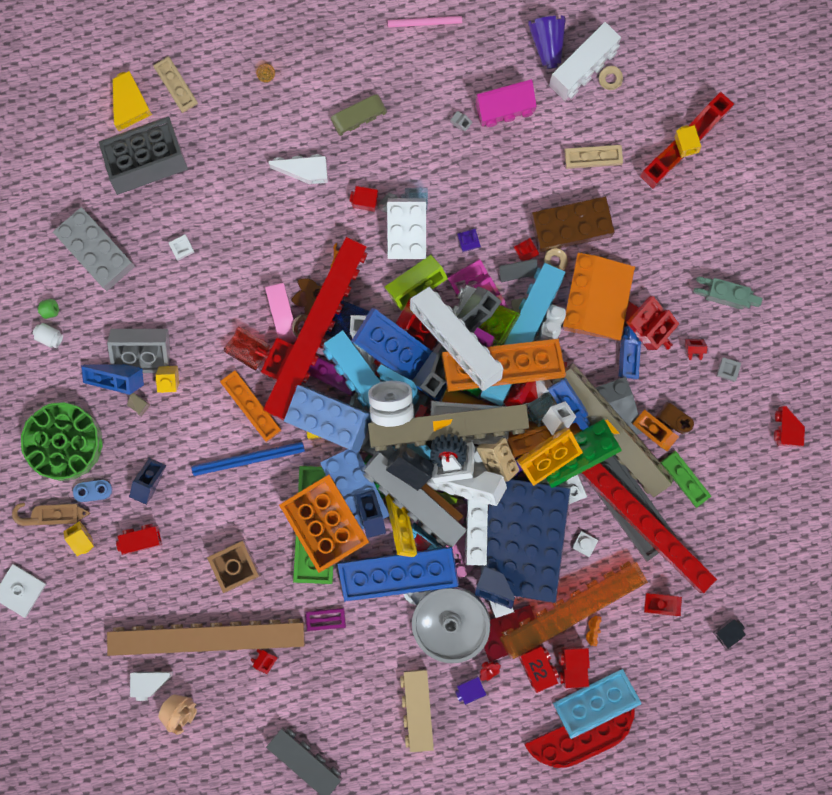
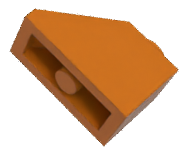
M645 409L633 423L636 428L666 451L679 438L676 433Z

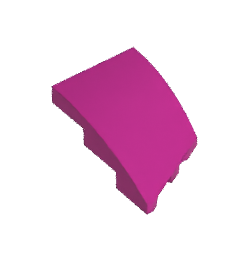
M481 259L474 261L447 277L457 296L459 290L455 285L456 282L465 280L466 286L469 281H476L477 283L471 287L477 289L479 286L489 290L502 301L495 311L509 310Z

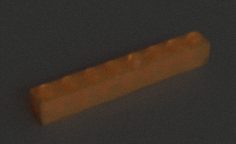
M624 562L619 565L620 569L616 572L611 570L603 574L604 578L597 582L595 579L586 584V589L573 591L569 594L570 598L565 601L563 598L559 599L556 603H553L554 607L547 610L544 608L536 613L537 617L531 620L528 617L519 622L520 626L514 630L510 627L503 631V636L499 639L509 658L515 659L648 583L638 563Z

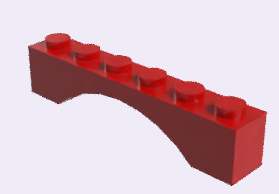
M720 92L689 124V127L695 125L699 140L701 141L732 109L734 103ZM674 140L639 176L652 189L683 159L680 156L676 141Z

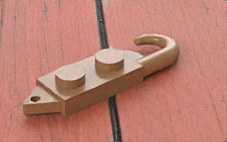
M19 503L12 511V518L15 523L22 526L76 524L91 513L79 507L78 504L41 505L33 509L31 518H20L18 510L24 507L25 503Z

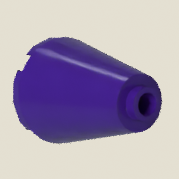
M561 15V19H556V16H548L535 19V23H532L531 20L528 21L543 66H547V69L558 68V64H561L566 21L563 15Z

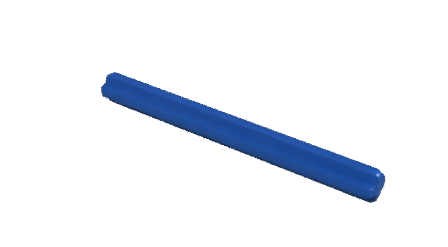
M303 442L193 465L191 470L194 476L302 453L305 451Z

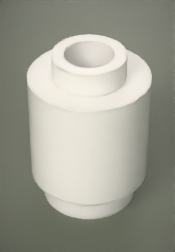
M45 323L37 325L33 330L34 340L50 348H58L62 342L63 334Z

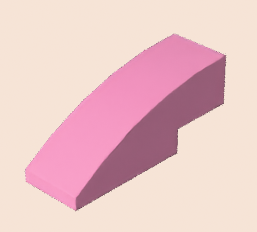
M280 283L265 287L278 338L288 343L296 342L297 337L292 331L294 318L285 284Z

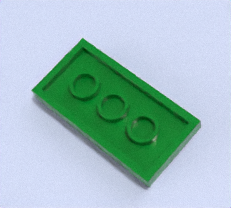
M605 419L574 435L583 453L546 477L551 488L622 451Z

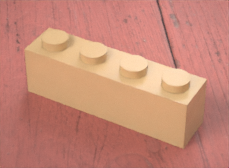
M427 669L404 671V676H400L401 688H405V696H402V706L407 708V715L403 716L404 728L408 727L409 735H405L406 748L410 747V752L434 751Z

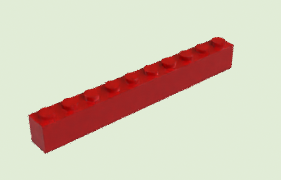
M348 237L345 238L263 408L264 412L284 421L297 385L301 386L302 383H307L311 374L308 370L311 365L315 366L319 358L316 355L318 349H323L324 343L327 341L324 337L327 331H332L335 324L333 318L335 314L339 315L344 304L341 301L343 297H348L352 289L349 286L351 280H356L360 272L357 268L360 262L364 264L368 253L365 252L367 246Z
M600 463L580 473L699 593H705L718 580Z

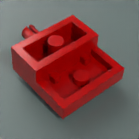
M649 296L626 322L647 350H658L662 344L666 350L670 349L673 344L668 337L679 325V322L670 310H664L654 296Z
M276 338L269 351L258 346L255 354L265 358V363L260 373L277 381L294 345Z

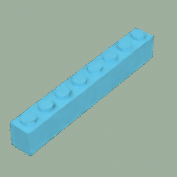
M544 263L542 269H537L534 276L536 281L534 284H530L526 293L528 298L527 300H522L519 306L521 312L519 316L515 314L511 323L513 328L511 331L507 330L503 339L505 341L504 345L534 341L547 310L551 306L564 279L565 271L547 263ZM512 384L491 386L482 391L481 397L502 406Z
M341 331L324 343L323 348L325 350H323V353L328 360L332 359L336 364L334 368L340 376L344 375L347 379L345 383L351 391L355 390L358 394L357 400L363 407L366 406L370 411L368 392L372 386L380 383V380L344 331ZM414 443L407 444L408 448L431 461V450L427 445L415 447Z

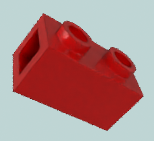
M147 524L141 526L142 530L134 531V528L123 530V534L117 536L116 546L118 552L126 555L162 546L159 527Z

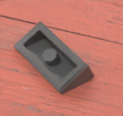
M537 259L501 265L498 269L501 283L535 276L538 269Z

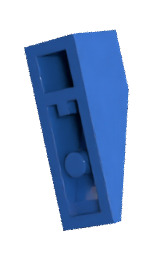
M84 364L81 366L83 383L129 395L144 386L143 371L140 367L127 364Z

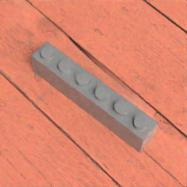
M376 452L361 469L365 472L363 476L371 483L375 481L379 485L378 490L385 496L388 494L394 498L392 502L400 509L404 507L408 511L407 515L414 522L420 521L423 524L421 528L429 535L433 533L438 537L436 541L445 548L446 545L453 547L467 530L421 489L417 491L386 471L388 459L380 452Z

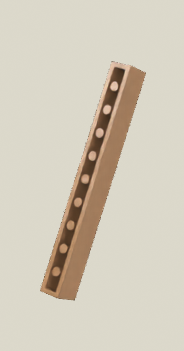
M288 619V623H281L280 620H269V624H261V620L249 621V625H242L241 621L230 622V626H222V622L210 623V627H203L202 623L191 624V628H183V624H173L169 629H164L163 625H153L152 629L144 630V626H132V630L126 631L124 627H113V631L107 632V656L305 646V622H300V619Z

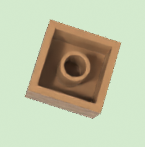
M245 541L236 543L207 557L223 593H227L261 576Z

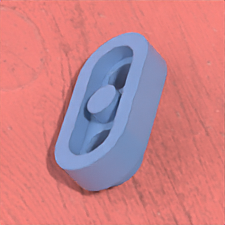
M105 480L83 482L74 487L73 496L79 502L104 500L111 496L113 488ZM101 486H104L105 491L103 493L99 492V488ZM81 489H85L86 491L84 496L80 495Z

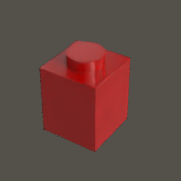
M355 186V191H351L350 202L353 208L375 212L378 190Z

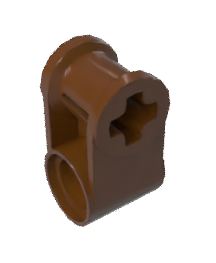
M665 402L655 417L665 422L666 426L681 434L690 432L694 427L693 419L669 402ZM686 420L688 422L687 426L689 428L686 427L682 429V424L680 423V421L683 422Z

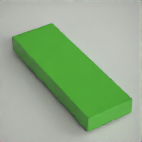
M676 451L660 462L672 475L673 480L695 508L711 497L710 493Z

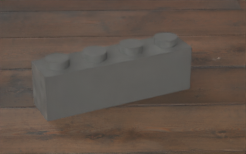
M282 727L266 748L320 795H330L342 781L340 777L341 772L334 766L328 767L325 764L326 759L319 753L313 754L310 751L311 746L304 740L302 742L298 741L293 730Z

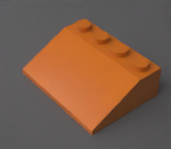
M578 253L563 324L564 331L621 341L635 266L595 255Z
M330 474L279 504L318 573L369 543L368 538Z

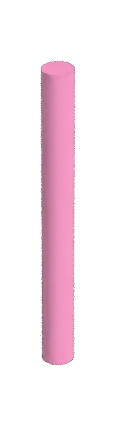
M462 16L388 20V28L461 24Z

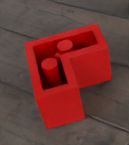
M585 646L562 647L561 652H558V663L562 665L563 672H559L560 684H564V688L589 687V648Z

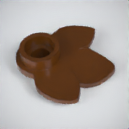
M303 278L298 280L301 291L296 293L291 301L299 307H304L305 315H309L316 300V294L320 292L322 286H318L312 279Z

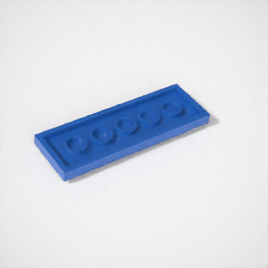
M371 308L351 342L387 368L411 381L433 352L374 308ZM444 383L435 398L419 387L417 389L433 401L439 402L447 389V383Z
M452 547L417 551V555L414 557L395 554L344 561L337 564L344 602L459 586Z

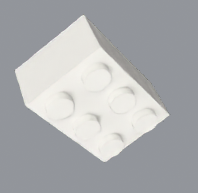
M388 198V259H426V198Z

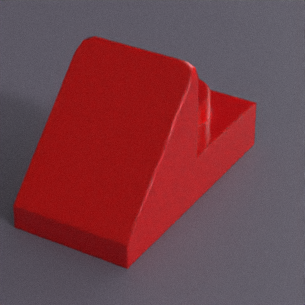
M536 381L512 384L504 400L507 407L517 406L523 403L538 401Z
M646 593L644 612L681 617L682 597Z

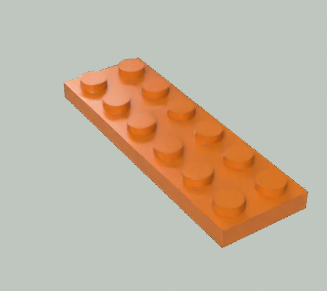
M559 339L487 347L490 355L503 366L502 379L492 386L565 378L566 376ZM442 352L448 392L479 388L448 352Z

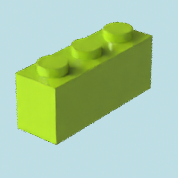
M429 255L384 288L392 301L402 311L410 297H414L428 287L434 289L448 278L442 266L432 255Z

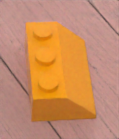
M565 427L544 442H541L528 453L523 454L516 461L534 486L583 452L571 430Z

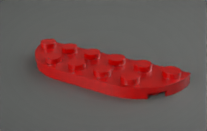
M635 708L572 739L563 725L524 743L528 752L540 763L554 768L571 767L622 742L630 732L635 716Z

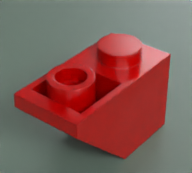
M787 406L779 407L778 411L776 410L775 422L782 423L774 431V441H777V446H804L805 426Z

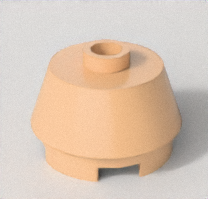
M174 694L162 704L158 717L168 732L179 735L184 732L182 728L185 724L193 721L197 713V709L194 706L197 704L193 702L192 698Z

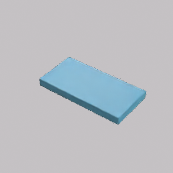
M621 669L590 684L589 687H584L554 702L553 705L572 739L641 705V701L624 670Z

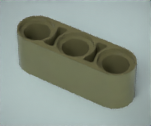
M376 94L334 114L331 117V121L338 135L342 136L348 130L353 131L359 128L361 124L365 122L367 124L377 119L376 117L381 114L385 115L387 110L380 96Z

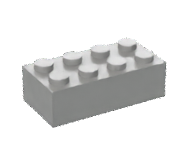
M82 207L53 231L56 237L106 291L112 288L135 267Z

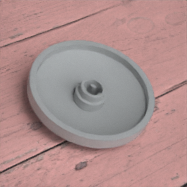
M461 587L430 591L419 601L412 618V631L419 647L431 658L445 663H460L475 657L484 648L490 633V617L486 606L474 593Z

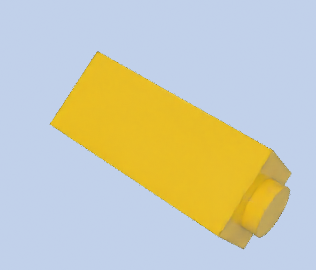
M130 71L121 72L113 79L114 125L118 131L152 115Z

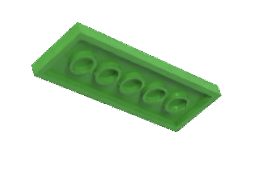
M299 466L298 493L326 477L322 467ZM296 535L293 583L333 584L334 565L318 573Z

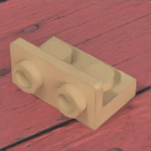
M501 438L496 444H480L477 447V451L488 472L502 475L505 482H508L519 472L518 465L505 438Z

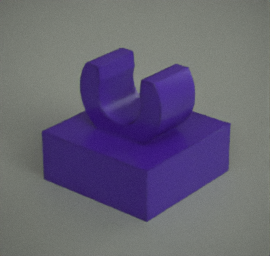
M476 229L457 234L462 253L481 248Z

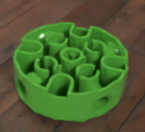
M65 402L51 403L36 411L26 421L21 434V451L29 466L39 475L58 481L74 480L88 473L98 462L103 448L102 431L96 419L84 409ZM60 440H65L64 444H59Z

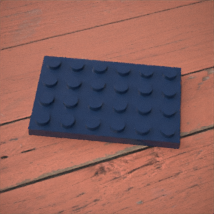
M511 478L508 482H505L507 489L498 505L489 504L487 518V564L482 565L481 575L485 567L497 569L500 573L504 574L514 596L556 603L571 487L557 485L551 488L549 484L540 482L533 486L530 481Z

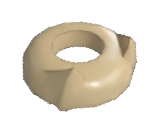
M608 66L600 72L599 83L604 89L615 90L622 86L623 74L616 66ZM613 74L617 79L615 83L608 84L605 80L606 76Z
M561 249L548 250L544 256V263L564 270L568 263L567 255ZM552 256H557L560 259L558 266L551 264L550 259Z

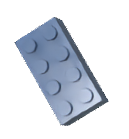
M297 385L284 422L347 449L360 451L369 428L368 423H371L369 412L311 388Z
M347 449L320 462L325 475L330 474L362 529L364 527L355 496L357 494L375 490L383 519L389 517V513L374 482H369L363 476L365 472L361 469L365 464L359 451Z

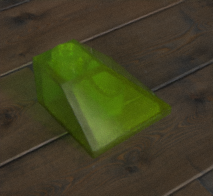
M499 305L493 315L478 328L494 336L492 346H500L505 343L521 314Z

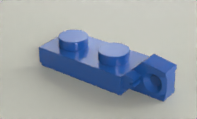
M630 326L624 327V334L621 337L618 378L626 377L627 379L636 380L639 378L641 341H639V338Z
M563 378L549 386L548 391L556 403L559 404L566 401L576 415L572 423L576 422L581 430L588 428L590 421L587 418V409L567 379Z

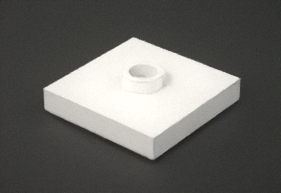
M12 564L0 583V603L26 618L45 588L46 583Z

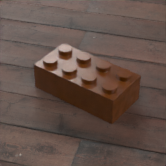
M606 196L532 212L530 216L539 253L555 248L561 249L611 238L615 233Z

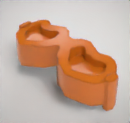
M594 616L588 622L590 631L586 635V640L590 646H597L598 633H601V630H599L602 621L601 616Z

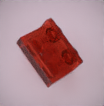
M238 326L234 336L224 347L223 351L256 371L265 359L255 354L257 347L259 346L269 351L270 345L265 340L252 335L247 329Z

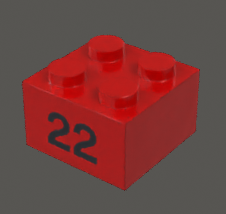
M538 644L518 654L532 688L536 693L558 684L557 678H559V674L555 666H550L548 660L551 657L547 648H542Z

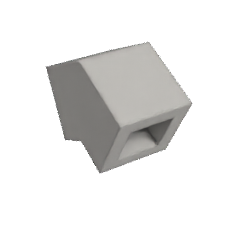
M457 111L451 118L450 123L458 129L466 131L472 124V121L465 114Z

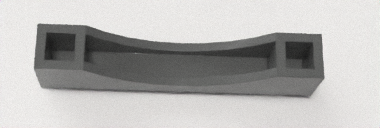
M478 286L457 318L465 323L470 333L474 332L477 327L493 315L502 301L489 290ZM440 342L412 380L417 387L434 398L446 382L442 352L448 351Z

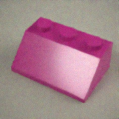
M532 79L477 94L475 106L481 126L493 127L499 121L511 122L517 116L529 117L533 115L537 105Z

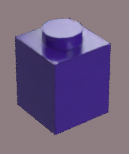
M478 676L458 684V690L455 691L459 702L464 701L465 705L486 696Z

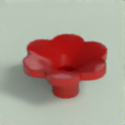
M487 661L482 663L483 669L480 671L481 675L479 678L481 681L491 680L500 673V663L494 664Z

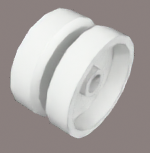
M385 381L369 389L370 418L377 425L385 427L399 426L413 418L412 388L409 384L401 381Z

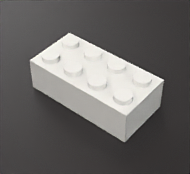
M604 22L552 74L549 86L564 101L568 97L572 99L578 93V88L581 84L585 86L591 80V75L594 72L598 73L604 67V62L607 59L611 60L617 54L621 36Z

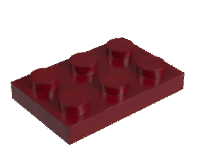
M527 605L514 610L512 613L490 619V633L484 649L489 662L544 642L531 606Z

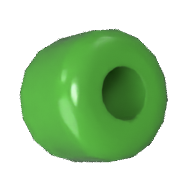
M54 299L42 300L38 305V313L44 319L56 317L59 314L58 303Z

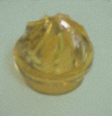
M269 64L260 65L256 72L257 78L264 83L272 81L275 77L274 68Z

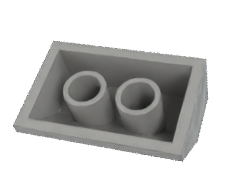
M168 329L110 330L107 341L110 364H127L140 367L143 373H156L159 366H170Z

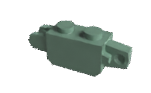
M699 276L696 279L698 283L708 285L709 288L708 290L694 288L693 292L706 297L708 301L737 309H749L750 305L755 307L761 306L763 298L753 295L754 292L749 287L717 278L708 279Z

